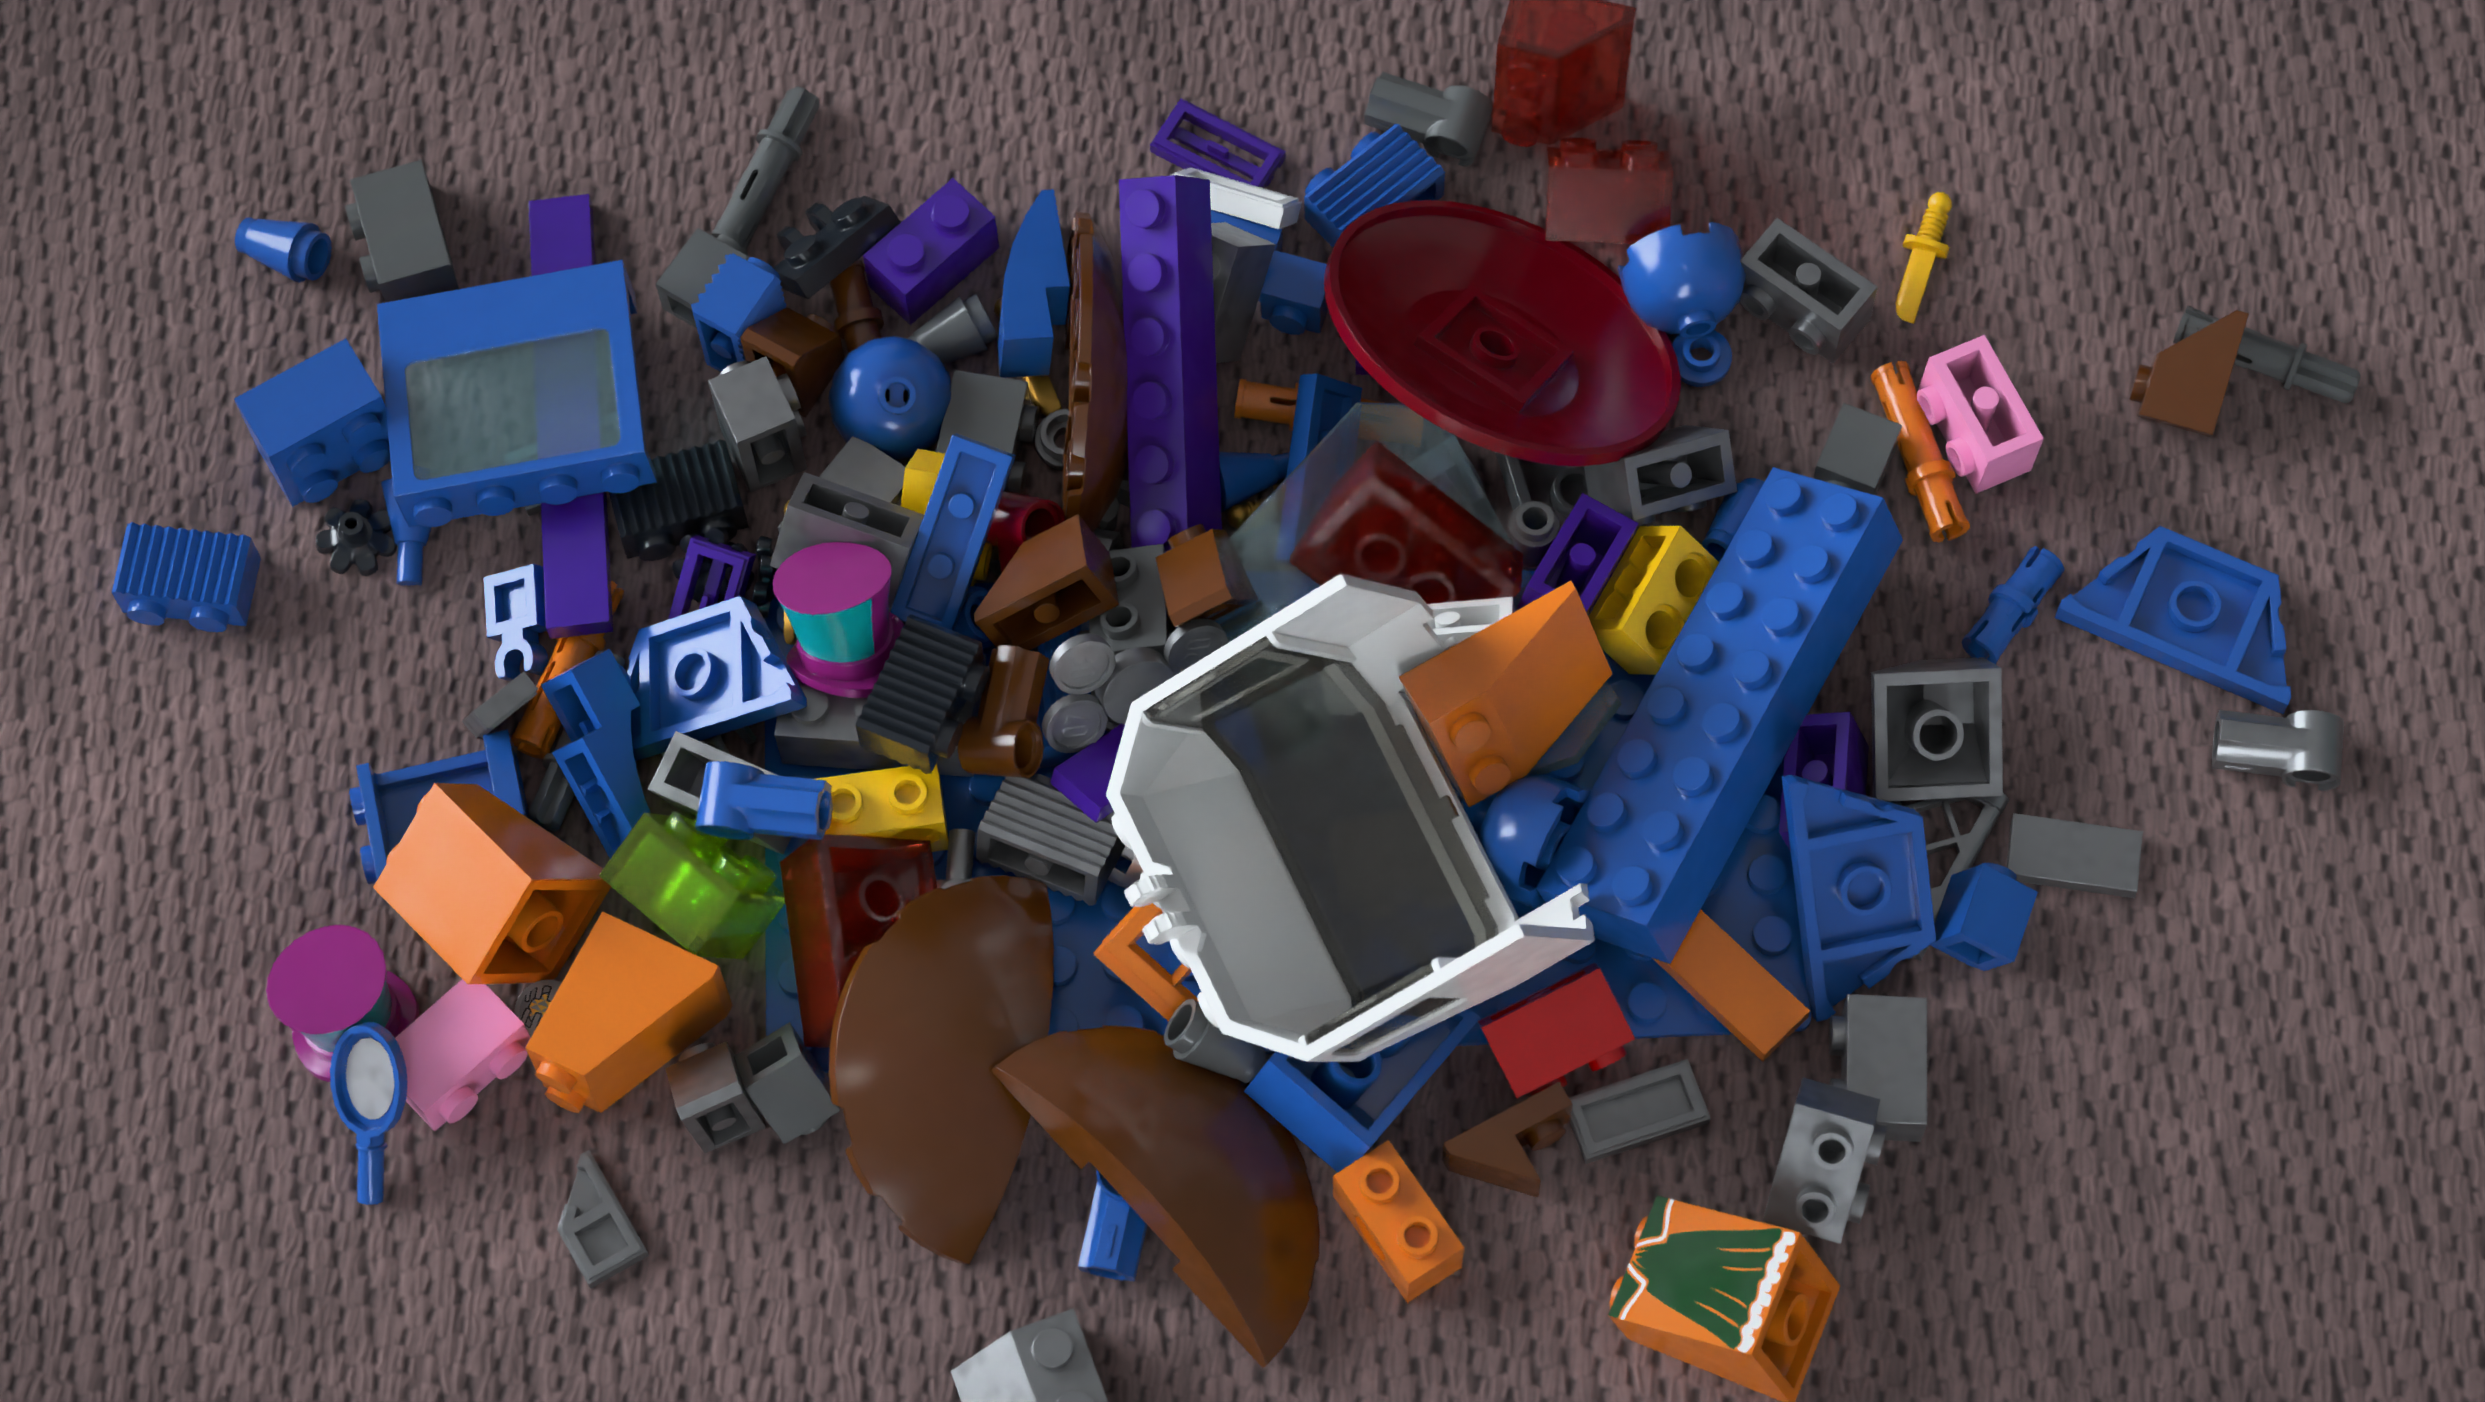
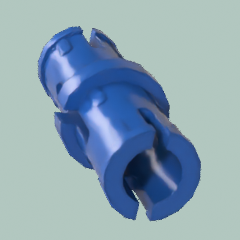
M2037 546L2030 548L2011 578L2005 584H1999L1989 595L1988 601L1990 604L1986 611L1962 639V647L1970 657L1987 658L1988 661L1996 664L2020 629L2029 627L2038 615L2037 606L2040 604V601L2065 570L2063 563L2054 553L2045 548H2042L2040 551Z

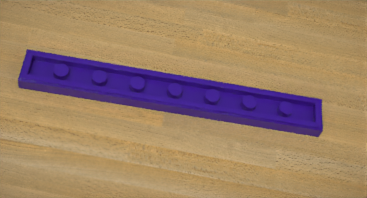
M589 194L528 201L531 276L596 265L593 205ZM599 332L534 343L539 459L604 448ZM607 492L576 497L565 504L552 505L541 503L545 618L549 638L556 639L613 632Z

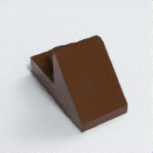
M1558 1082L1444 1142L1442 1161L1450 1172L1539 1197L1540 1178L1522 1147L1528 1144L1532 1151H1537L1560 1139L1566 1133L1563 1125L1570 1122L1573 1104L1561 1083Z

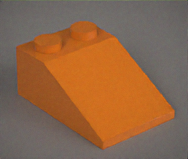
M1569 581L1399 676V679L1443 769L1467 806L1471 807L1499 792L1512 782L1525 777L1613 673L1577 589Z

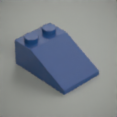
M1382 933L1374 939L1351 966L1367 997V1011L1430 975ZM1428 998L1369 1031V1035L1442 998ZM1469 1008L1378 1051L1360 1062H1307L1276 1051L1244 1092L1336 1172H1339L1363 1157L1473 1028L1480 1017Z

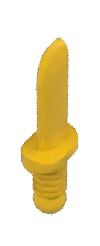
M1937 192L1929 198L1928 208L1924 212L1917 236L1906 234L1902 245L1903 248L1910 249L1912 252L1897 295L1896 312L1902 320L1914 324L1936 257L1947 259L1950 249L1948 245L1941 243V237L1949 217L1947 213L1952 208V200L1944 192Z

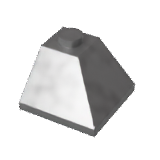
M1983 657L1919 660L1871 672L1873 798L1883 801L2003 796L2001 667Z

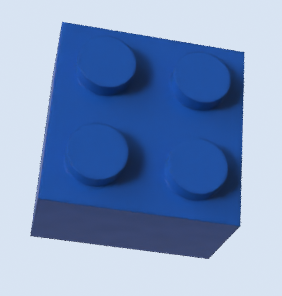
M346 338L234 398L257 449L292 507L303 501L307 503L322 501L337 489L339 481L358 471L363 473L374 472L390 461L385 403Z

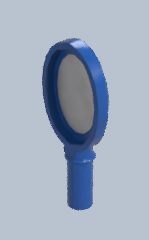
M375 1022L358 1024L345 1031L335 1045L330 1066V1086L335 1107L346 1126L357 1134V1143L355 1144L358 1149L357 1201L366 1205L383 1202L385 1149L388 1147L385 1141V1133L395 1127L402 1116L407 1099L408 1085L406 1065L397 1040L389 1030Z

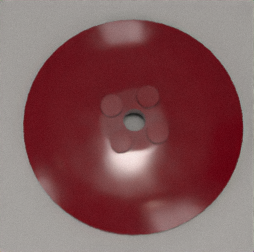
M1439 200L1405 201L1382 206L1361 215L1341 233L1328 258L1324 274L1326 304L1340 337L1352 355L1385 390L1401 403L1436 426L1468 442L1500 454L1536 463L1558 466L1602 465L1620 461V458L1650 446L1661 436L1674 415L1680 397L1681 377L1677 356L1666 332L1647 326L1637 316L1628 303L1618 275L1581 248L1538 225L1500 211L1472 204Z

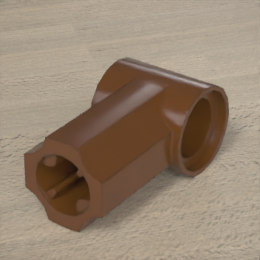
M998 645L997 649H992L989 661L990 674L981 697L978 716H972L965 721L957 747L961 767L967 773L1030 778L1039 769L1043 758L1044 743L1041 729L1036 721L1050 661L1049 658L1040 652L1009 645Z

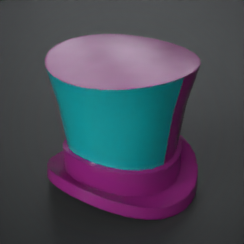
M852 542L820 543L792 554L775 572L773 579L774 594L787 614L797 636V644L790 649L786 660L795 678L801 683L816 690L842 697L868 698L872 692L874 684L878 681L879 674L884 668L885 661L889 658L890 651L894 648L902 627L905 626L896 615L889 612L891 563L878 550Z
M324 926L307 932L294 940L281 952L273 963L268 975L266 986L268 1005L273 1014L284 1025L292 1028L295 1050L306 1069L316 1078L326 1082H330V1066L335 1045L341 1035L349 1028L362 1023L375 1022L389 1030L395 1038L419 1017V1006L413 992L402 979L386 970L384 954L377 941L367 932L354 926Z

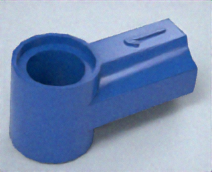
M711 761L706 763L695 828L707 835L733 840H750L754 837V833L823 840L826 830L830 828L832 818V786L826 780L767 775L760 769L749 765L727 761Z
M1096 1169L1098 1180L1078 1269L1095 1276L1135 1282L1148 1225Z

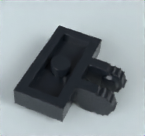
M864 195L861 198L856 197L844 202L834 212L824 204H813L806 210L805 214L809 219L810 225L817 232L815 235L803 236L796 228L786 226L777 233L776 237L781 246L786 250L784 253L785 259L774 267L782 281L780 285L788 292L810 299L901 223L889 204Z

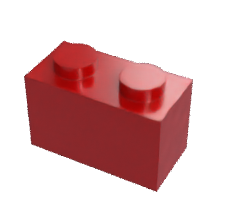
M1596 963L1478 1021L1516 1098L1527 1093L1531 1097L1558 1082L1561 1083L1562 1087H1565L1568 1082L1564 1075L1587 1063L1591 1071H1597L1609 1066L1627 1054L1623 1045L1635 1040L1601 969Z

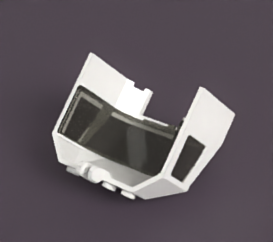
M1340 574L1131 703L1106 793L1115 812L1112 816L1114 830L1123 844L1134 851L1144 872L1141 874L1139 881L1134 882V884L1125 889L1124 893L1130 906L1143 907L1153 903L1156 907L1162 909L1164 913L1155 917L1149 924L1143 927L1142 930L1148 943L1160 945L1170 941L1175 955L1183 965L1191 968L1201 989V992L1198 994V1000L1204 1015L1215 1027L1220 1028L1223 1034L1307 1062H1360L1378 1051L1519 985L1595 941L1593 924L1585 914L1579 917L1578 907L1589 901L1587 884L1580 883L1519 919L1399 679V676L1460 643L1455 636L1442 642L1427 624L1428 621L1433 619L1432 609L1415 591Z

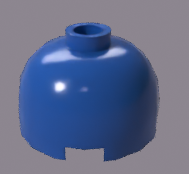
M1709 222L1710 233L1683 235L1681 225H1674L1645 236L1626 250L1629 262L1625 266L1618 265L1622 288L1630 307L1647 326L1669 334H1680L1684 338H1698L1711 333L1716 328L1717 323L1724 320L1740 302L1746 278L1745 270L1740 261L1744 257L1738 236L1732 228L1716 222Z
M897 336L868 340L848 353L834 373L828 396L832 422L846 443L853 436L875 446L894 460L912 458L917 449L926 450L936 444L939 439L943 418L951 400L950 374L939 357L918 341ZM886 390L889 391V401H888V402L886 401V398H885V391H886ZM904 390H906L908 393V399L905 402Z
M1530 775L1505 786L1494 799L1487 797L1480 803L1474 815L1472 826L1476 834H1478V838L1509 898L1534 909L1545 904L1536 887L1571 828L1590 791L1560 779L1544 775Z

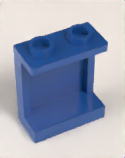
M508 730L482 735L485 746L483 751L380 774L374 773L370 763L356 765L359 786L350 788L349 794L357 825L367 824L370 845L360 847V855L368 885L375 884L386 866L389 853L401 841L417 814L419 802L431 790L434 783L478 784L524 816H528L529 811L517 750Z

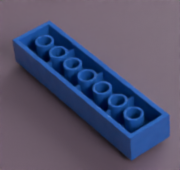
M1772 468L1591 789L1589 796L1573 821L1571 828L1537 885L1536 889L1545 903L1580 883L1587 884L1589 901L1578 907L1579 917L1585 914L1591 921L1594 938L1671 964L1800 729L1806 714L1811 709L1903 541L1883 497L1778 468Z

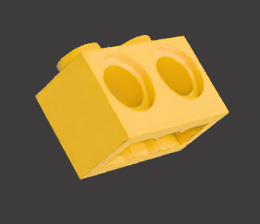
M1681 525L1640 526L1588 616L1601 648L1628 674H1657L1719 564Z
M937 763L931 774H925L920 769L904 766L816 778L817 780H826L832 786L833 811L830 828L826 830L823 840L814 839L822 867L948 850L949 837Z

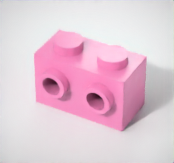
M1982 335L1929 357L1917 391V401L1924 410L1929 424H1937L1947 442V457L1956 474L1960 477L1966 476L1974 492L1977 494L2031 471L2044 438L1986 336Z
M463 979L460 980L395 1037L403 1053L407 1070L406 1102L434 1132L446 1121L452 1124L467 1115L477 1103V1094L496 1077L504 1079L513 1074L528 1056L525 1047L531 1037L524 1023L486 984L468 985Z

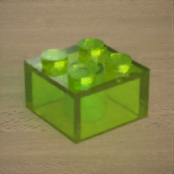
M672 812L670 816L644 813L598 876L689 952L701 957L743 959L789 899V897L773 885L777 878L775 873L752 856L745 855L743 859L725 845L729 839L707 835L696 830V819H688L677 812Z

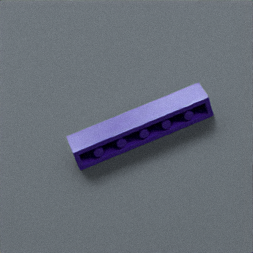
M1179 175L1119 179L1123 318L1128 375L1127 433L1131 547L1163 544L1165 552L1171 550L1168 542L1169 538L1192 526L1203 524L1206 532L1211 529L1222 530L1210 180Z

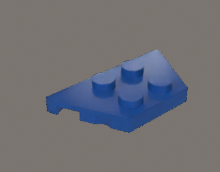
M2159 526L2140 540L2135 550L2127 556L2118 557L2103 568L2095 580L2074 596L2070 593L2062 599L2057 609L2055 618L2280 714H2284L2290 702L2291 688L2286 684L2284 654L2286 652L2285 630L2279 616V608L2282 604L2279 575L2162 526Z
M741 596L638 630L629 655V668L627 671L632 682V690L640 703V706L631 710V735L635 761L666 752L675 731L701 741L807 707V698L757 605Z
M1794 775L1782 776L1807 995L1810 1002L1811 1015L1819 1022L1833 1016L1836 1013L1833 1006L1846 998L1847 994H1851L1863 984L1870 989L1888 976L1892 968L1899 961L1911 959L1936 941L1923 817L1915 809Z

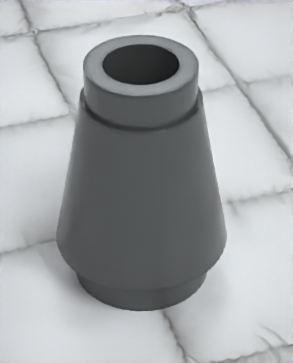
M977 294L963 301L958 296L906 339L921 343L935 353L944 365L988 351L989 349L986 344L998 339V333Z
M1194 999L1184 1001L1175 1010L1164 1033V1043L1173 1049V1055L1176 1059L1230 1078H1236L1243 1083H1248L1254 1079L1260 1071L1266 1056L1265 1049L1223 1034L1220 1028L1215 1027L1206 1018L1199 1002Z

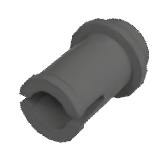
M1531 501L1519 505L1511 513L1508 523L1509 533L1513 538L1510 547L1512 548L1510 558L1518 568L1526 571H1536L1560 529L1559 518L1551 507L1539 501Z

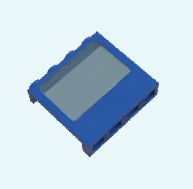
M623 260L377 304L393 495L408 527L419 525L438 527L447 524L452 519L480 514L499 516L509 513L514 508L541 503L552 505L565 504L580 496L602 492L626 493L641 485L657 483L656 471L645 443L631 314L637 313L636 298Z

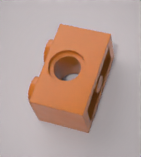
M1389 1140L1333 1175L1334 1199L1407 1303L1462 1268L1464 1246Z

